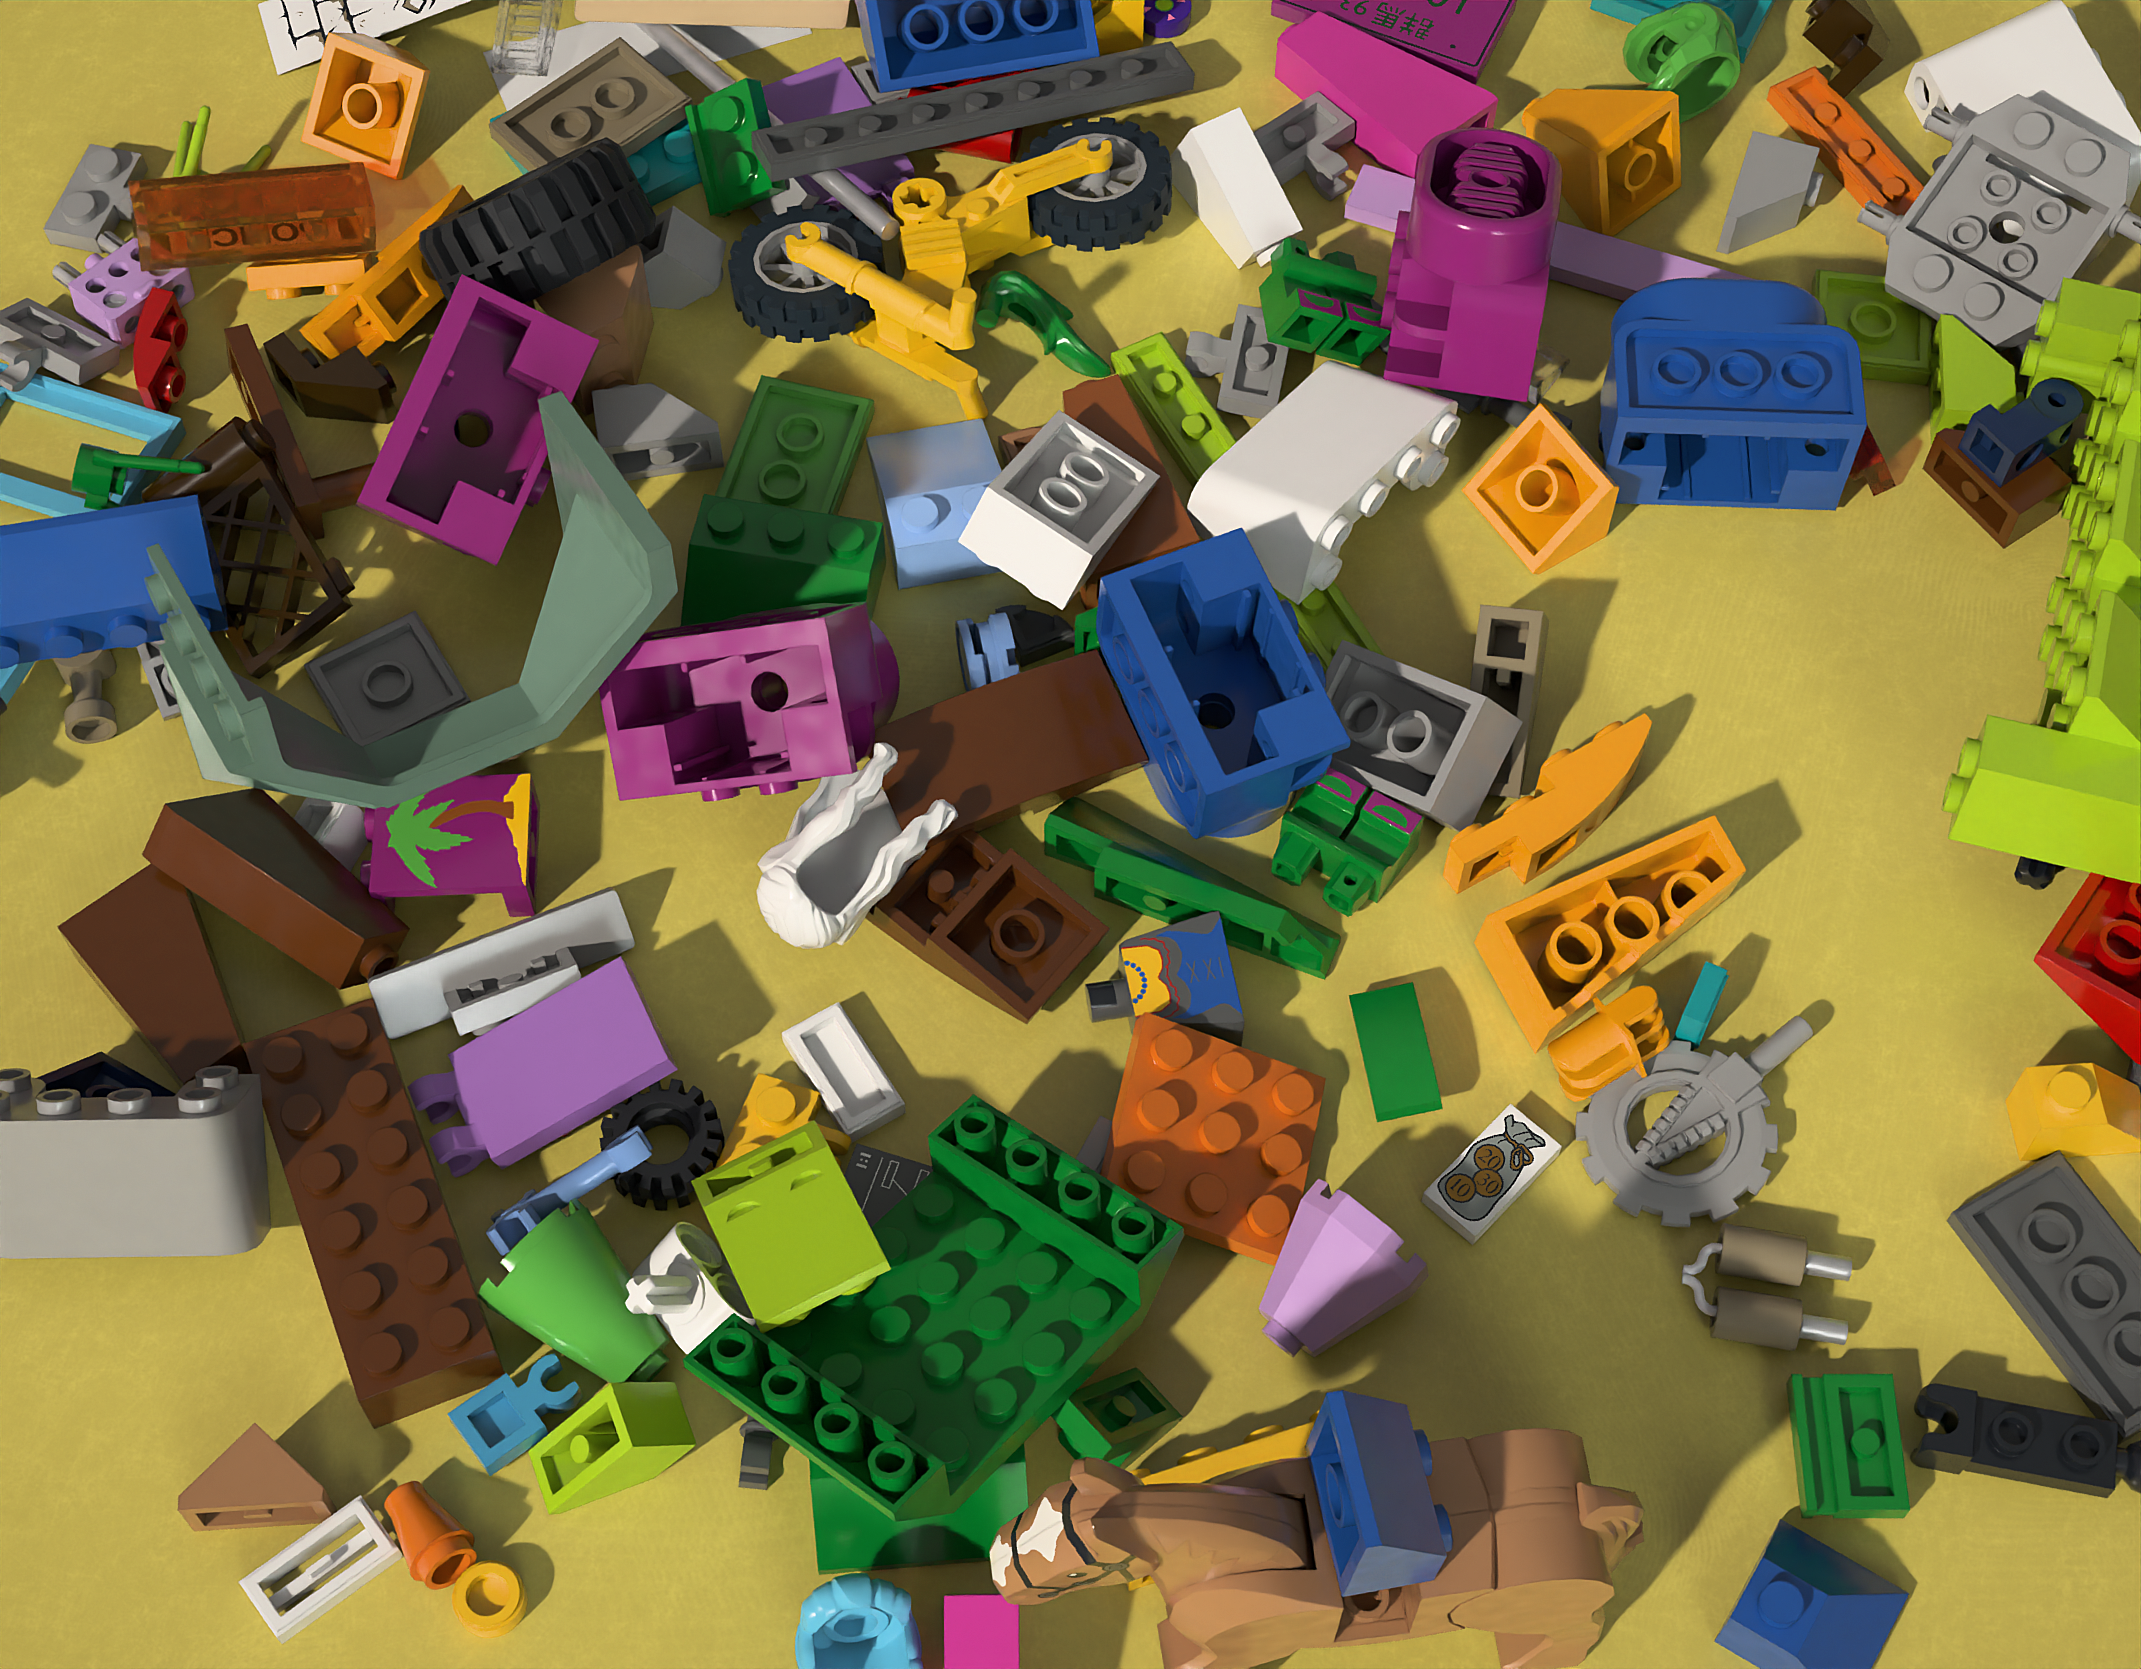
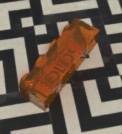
M363 162L128 181L132 229L141 272L376 251L375 204Z

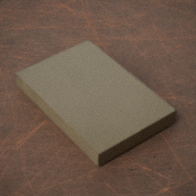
M619 37L491 122L489 129L491 138L530 172L580 147L605 137L619 144L624 155L628 158L687 118L685 107L690 104L693 105V101L669 78Z

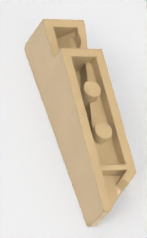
M575 0L574 16L578 21L843 29L847 22L850 0Z

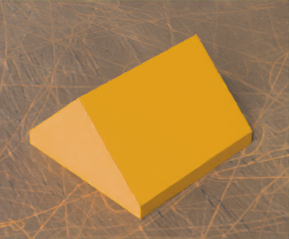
M1539 403L1467 483L1462 491L1533 574L1539 575L1607 536L1620 487L1546 404Z

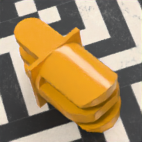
M1644 985L1637 986L1606 1006L1597 997L1593 998L1597 1013L1548 1044L1547 1050L1555 1070L1559 1073V1083L1566 1098L1574 1102L1585 1100L1633 1068L1642 1078L1647 1076L1643 1062L1663 1051L1671 1041L1669 1030L1664 1026V1014L1661 1008L1658 1007L1657 993L1653 988Z

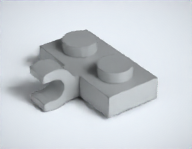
M1319 91L1254 132L1280 186L1305 170L1317 192L1329 201L1347 190V184L1339 179L1338 176L1347 171L1349 165L1341 155L1333 151L1355 137V121Z
M90 144L43 228L50 244L102 254L103 250L97 244L100 234L104 235L105 231L114 233L120 220L134 222L148 228L158 227L165 214V206L152 203L158 191L157 187L142 181L148 170L142 154Z
M30 298L23 299L0 311V359L9 363L8 367L3 372H0V385L12 392L24 389L41 366L56 373L63 380L81 385L119 365V344Z
M1238 304L1231 340L1221 339L1205 332H1190L1185 366L1192 376L1197 378H1206L1216 373H1224L1216 410L1262 419L1278 405L1289 347L1268 342L1262 308Z

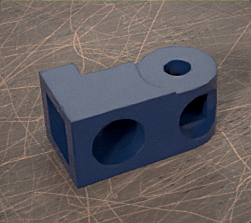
M2058 379L2041 381L2033 387L2026 400L2003 414L1991 404L1974 413L1958 448L2001 488L2060 449L2067 442L2073 422L2082 412L2084 405L2082 395L2068 382Z

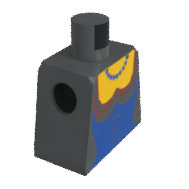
M1219 911L1209 912L1123 941L1119 945V979L1085 984L1087 1007L1092 1023L1128 1017L1131 1034H1133L1135 1021L1144 1012H1148L1242 1047L1245 1021Z

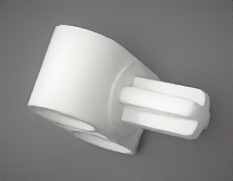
M677 1223L634 1270L633 1277L626 1285L630 1294L625 1302L627 1308L633 1314H656L669 1334L686 1354H689L733 1313L752 1326L756 1323L724 1253L708 1234L691 1223Z

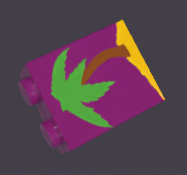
M531 773L465 776L390 808H365V834L367 841L372 843L371 860H363L361 863L360 882L369 889V894L372 898L379 899L394 914L396 897L502 893L510 917L536 915L540 803Z

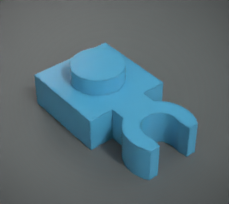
M555 1354L539 1359L532 1366L528 1375V1381L517 1388L509 1375L505 1373L448 1413L452 1424L489 1476H492L549 1434L546 1426L540 1419L546 1413H565L573 1409L581 1401L583 1395L575 1381L557 1392L545 1389L547 1381L563 1370Z

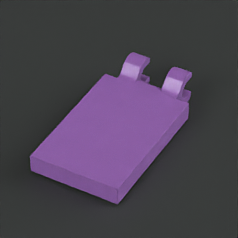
M841 57L762 87L767 109L784 124L872 105ZM905 153L836 168L872 200L880 197L887 207L889 214L894 219L893 191L902 182L915 178L914 167ZM808 174L802 175L820 197L816 204L830 205V210L839 212L841 208L848 210Z
M620 956L448 1054L454 1069L453 1071L423 1076L412 1082L407 1088L415 1108L418 1111L426 1109L430 1122L434 1125L448 1120L460 1109L466 1126L446 1128L429 1139L437 1162L439 1164L447 1162L452 1175L459 1177L469 1173L489 1157L503 1170L677 1071L678 1068L631 967Z

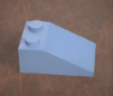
M982 418L866 438L899 590L1003 572L997 567L984 563L978 558L976 553L958 542L986 488L1002 472Z

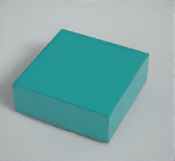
M1707 961L1704 964L1673 1037V1040L1692 1042L1690 1051H1694V1048L1698 1049L1729 975H1726L1728 970Z

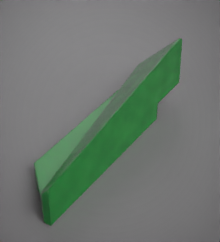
M1078 797L1065 800L1050 812L1044 824V855L1094 872V897L1171 925L1209 912L1219 911L1227 945L1325 980L1340 944L1341 936L1338 933Z

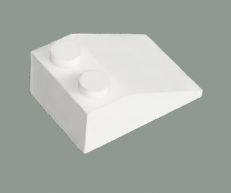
M1058 410L989 484L958 542L976 553L978 558L984 563L999 568L1025 585L1036 597L1049 601L1063 610L1101 562L1154 488L1160 475Z

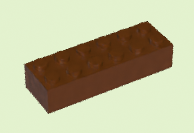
M373 998L244 1043L243 1046L252 1074H260L262 1105L358 1401L373 1428H379L486 1387L504 1375L505 1371L482 1304L477 1296L478 1293L394 1051Z

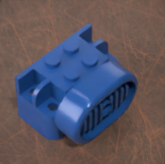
M1676 278L1649 285L1637 291L1622 303L1611 323L1612 350L1600 396L1601 420L1598 428V445L1603 453L1604 460L1602 468L1620 487L1616 503L1836 511L1867 427L1860 351L1856 340L1848 332L1839 327L1827 325L1824 308L1811 293L1796 285L1775 280Z
M1242 527L1101 577L1096 617V632L1101 651L1121 692V702L1149 759V763L1142 766L1146 776L1166 812L1179 824L1186 827L1193 838L1199 839L1205 836L1237 838L1266 829L1280 819L1288 810L1296 796L1297 789L1311 785L1325 776L1330 768L1333 753L1350 747L1351 740L1324 689L1326 687V678L1323 667L1315 653L1309 652L1306 654L1297 636L1299 626L1291 604L1286 599H1278ZM1203 725H1213L1220 729H1210Z

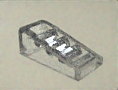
M500 0L490 65L492 73L547 77L563 0ZM519 6H542V10L519 9ZM516 20L540 22V26L515 25ZM512 36L538 38L537 43L511 40ZM508 53H534L536 56L535 59L508 57Z

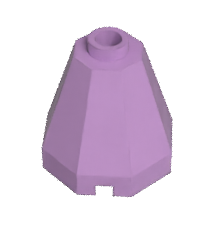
M1318 1178L1300 1201L1260 1303L1259 1311L1269 1321L1262 1329V1332L1291 1357H1294L1300 1349L1316 1357L1412 1297L1429 1276L1427 1264L1416 1253L1406 1263L1396 1253L1404 1241L1394 1230L1347 1193L1337 1189L1332 1195L1329 1184Z

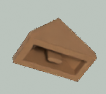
M256 1423L246 1430L178 1496V1511L194 1532L320 1524L337 1512L336 1506L324 1487Z

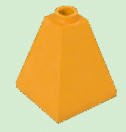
M1556 88L1543 98L1533 99L1524 110L1522 125L1526 129V136L1547 147L1558 158L1563 171L1561 194L1587 230L1613 237L1682 187L1679 95L1671 91Z

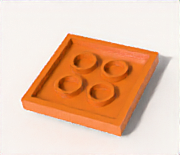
M1144 1012L1135 1021L1100 1175L1184 1228L1185 1235L1275 1266L1303 1197L1326 1078Z

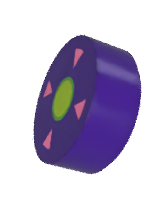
M1145 0L1144 32L1156 38H1172L1182 34L1191 22V0Z

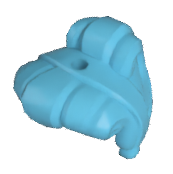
M849 1573L837 1576L831 1581L815 1588L812 1594L802 1602L800 1623L795 1637V1655L798 1669H923L921 1639L918 1626L911 1611L912 1600L910 1593L902 1588H896L890 1581L879 1578L871 1580L867 1573Z

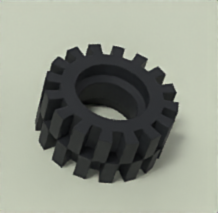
M671 1078L669 1089H662L659 1080L649 1086L650 1092L644 1094L638 1092L629 1097V1101L626 1104L620 1102L610 1108L612 1119L603 1117L601 1123L603 1138H599L601 1151H603L612 1141L636 1125H639L643 1133L653 1127L667 1124L676 1125L687 1133L689 1144L687 1150L679 1159L660 1165L643 1161L632 1169L618 1173L610 1178L614 1180L616 1189L623 1197L628 1193L631 1194L633 1204L644 1208L647 1200L650 1199L653 1200L655 1210L667 1211V1200L676 1198L679 1209L690 1205L688 1194L695 1191L691 1181L714 1170L725 1146L720 1118L718 1119L717 1110L712 1101L709 1099L705 1102L703 1092L694 1085L688 1093L685 1092L683 1081Z

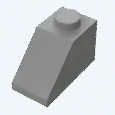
M1753 131L1716 251L1729 254L1795 228L1802 205L1814 207L1824 176L1823 173L1813 171L1820 148Z
M674 206L656 216L654 232L644 237L637 245L642 251L651 307L681 310L702 296H710L718 288L724 274L721 266L727 242Z
M652 383L638 385L623 384L609 389L592 391L598 443L626 481L724 467L718 422Z

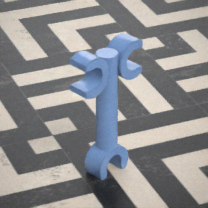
M636 1125L612 1141L605 1150L537 1193L535 1189H531L524 1194L520 1201L504 1211L500 1209L491 1216L494 1224L486 1231L487 1236L500 1255L504 1256L512 1250V1247L518 1241L523 1239L557 1208L562 1210L569 1205L570 1200L574 1198L579 1199L616 1174L626 1172L652 1155L650 1151L653 1149L652 1144L639 1125Z

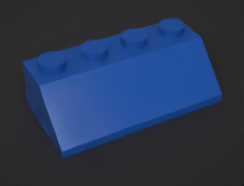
M856 0L863 43L880 94L1067 64L1100 56L1091 0Z
M198 495L0 526V669L9 668L15 664L51 658H71L85 652L118 647L132 648L143 643L164 640L159 625L167 622L168 615L167 613L158 614L144 582L145 577L154 574L146 548L157 543L162 548L209 632L228 630L222 570Z

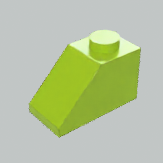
M1941 314L1931 338V375L1928 380L1931 444L1936 433L1944 428L1965 431L1972 415L1989 404L2003 414L2025 400L2024 393L2016 391L2014 366L1953 315Z
M675 1382L610 1383L533 1446L528 1453L548 1514L552 1515L567 1512L654 1479L695 1447L697 1443Z

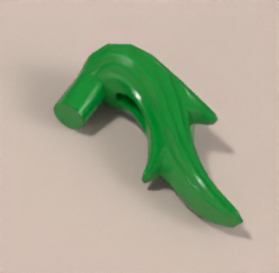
M1015 270L1000 271L995 273L981 286L980 301L975 317L979 325L986 328L994 327L998 323L999 316L1020 321L1029 327L1041 340L1044 355L1052 353L1071 370L1092 378H1105L1112 373L1110 366L1087 346L1066 322L1073 318V313L1027 276Z

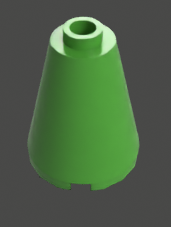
M576 1198L569 1202L568 1217L557 1208L534 1227L505 1256L500 1263L510 1273L498 1287L487 1278L477 1295L487 1305V1308L608 1383L651 1382L670 1361L662 1352L670 1342V1338L655 1314H633L627 1308L625 1302L630 1294L626 1285L631 1276L589 1209Z

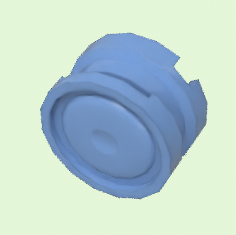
M1006 612L990 614L986 622L974 623L971 618L955 621L958 656L966 692L1019 674V665L1016 663L1014 653L1015 643Z

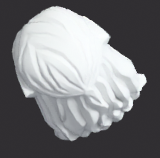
M887 743L874 744L873 758L866 763L862 770L857 769L858 771L853 774L822 777L816 791L798 808L785 841L769 849L757 863L763 873L756 890L760 912L774 933H779L781 939L795 947L816 949L829 946L833 942L840 945L847 942L855 934L871 907L887 895L905 875L908 867L915 860L920 859L926 852L925 847L928 841L939 836L958 817L954 806L944 799H940L931 804L927 813L914 818L903 831L901 830L888 798L881 789L883 777L898 761V752Z

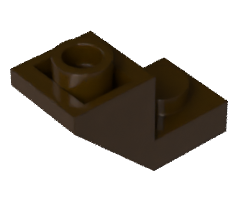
M1813 0L1805 11L1810 16L1802 35L1834 63L1828 85L1844 99L1884 60L1890 39L1866 0Z
M284 332L263 343L275 380L306 417L390 424L395 420L397 412L391 394L397 391V387L392 376L380 361L371 364L356 346L320 365L317 358L307 347L299 351Z

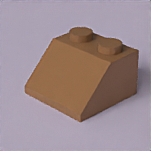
M636 244L591 271L534 299L537 311L599 340L573 398V401L585 416L594 412L592 391L609 389L623 384L637 385L654 321L642 251Z

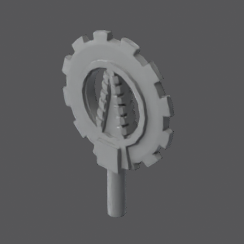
M1794 1016L1744 1059L1736 1052L1729 1057L1715 1049L1710 1057L1702 1053L1690 1051L1692 1042L1671 1040L1667 1048L1643 1062L1647 1074L1645 1078H1642L1633 1068L1589 1097L1591 1102L1588 1113L1577 1111L1575 1137L1576 1141H1586L1590 1156L1583 1158L1582 1164L1594 1185L1604 1181L1617 1194L1613 1204L1635 1217H1638L1641 1210L1662 1216L1661 1225L1690 1227L1691 1217L1707 1214L1710 1215L1714 1223L1738 1212L1739 1207L1734 1201L1739 1199L1747 1190L1757 1196L1771 1173L1770 1170L1762 1167L1765 1154H1776L1778 1149L1777 1124H1767L1763 1111L1771 1103L1761 1087L1763 1077L1813 1036L1810 1025L1802 1017ZM1679 1091L1677 1097H1674L1669 1107H1666L1660 1118L1655 1121L1652 1128L1647 1131L1634 1150L1630 1144L1627 1131V1123L1631 1112L1641 1100L1655 1093ZM1725 1132L1726 1141L1723 1152L1711 1166L1697 1173L1677 1176L1658 1171L1661 1165L1665 1166L1671 1163L1674 1158L1678 1159L1684 1156L1685 1152H1691L1697 1149L1698 1145L1702 1146L1708 1143L1711 1138L1715 1139Z

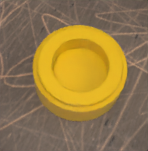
M486 1560L470 1566L460 1575L453 1588L452 1605L456 1616L467 1631L479 1637L495 1638L509 1633L520 1623L527 1609L528 1596L521 1577L515 1569L501 1561Z

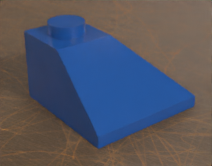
M1780 1519L1714 1642L1760 1669H1871L1910 1593Z

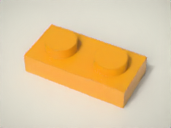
M371 253L255 261L246 267L249 291L266 290L267 299L276 300L302 296L301 287L324 286L325 295H340L371 269L373 264Z

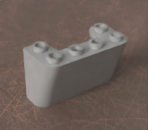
M211 1066L198 1070L195 1073L196 1079L183 1085L173 1097H151V1092L147 1089L128 1088L111 1092L107 1097L81 1098L80 1092L73 1089L46 1091V1083L40 1079L31 1078L30 1071L27 1069L10 1068L0 1070V1258L224 1256L239 1254L257 1248L271 1229L260 1074H238V1069L232 1066Z

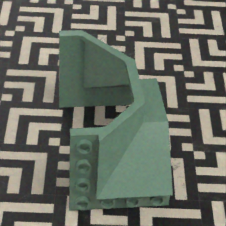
M562 391L538 399L563 538L519 683L363 747L231 671L159 543L146 548L154 574L145 577L144 582L158 614L167 613L168 615L167 622L159 625L165 643L158 646L203 779L372 809L379 807L390 808L552 741L561 735L678 592L671 543Z

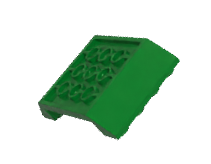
M974 1094L928 1135L933 1171L871 1227L891 1270L877 1276L869 1287L858 1293L839 1295L813 1308L805 1319L789 1327H775L762 1333L733 1313L683 1358L684 1367L895 1522L954 1513L1142 1325L1184 1237V1228Z

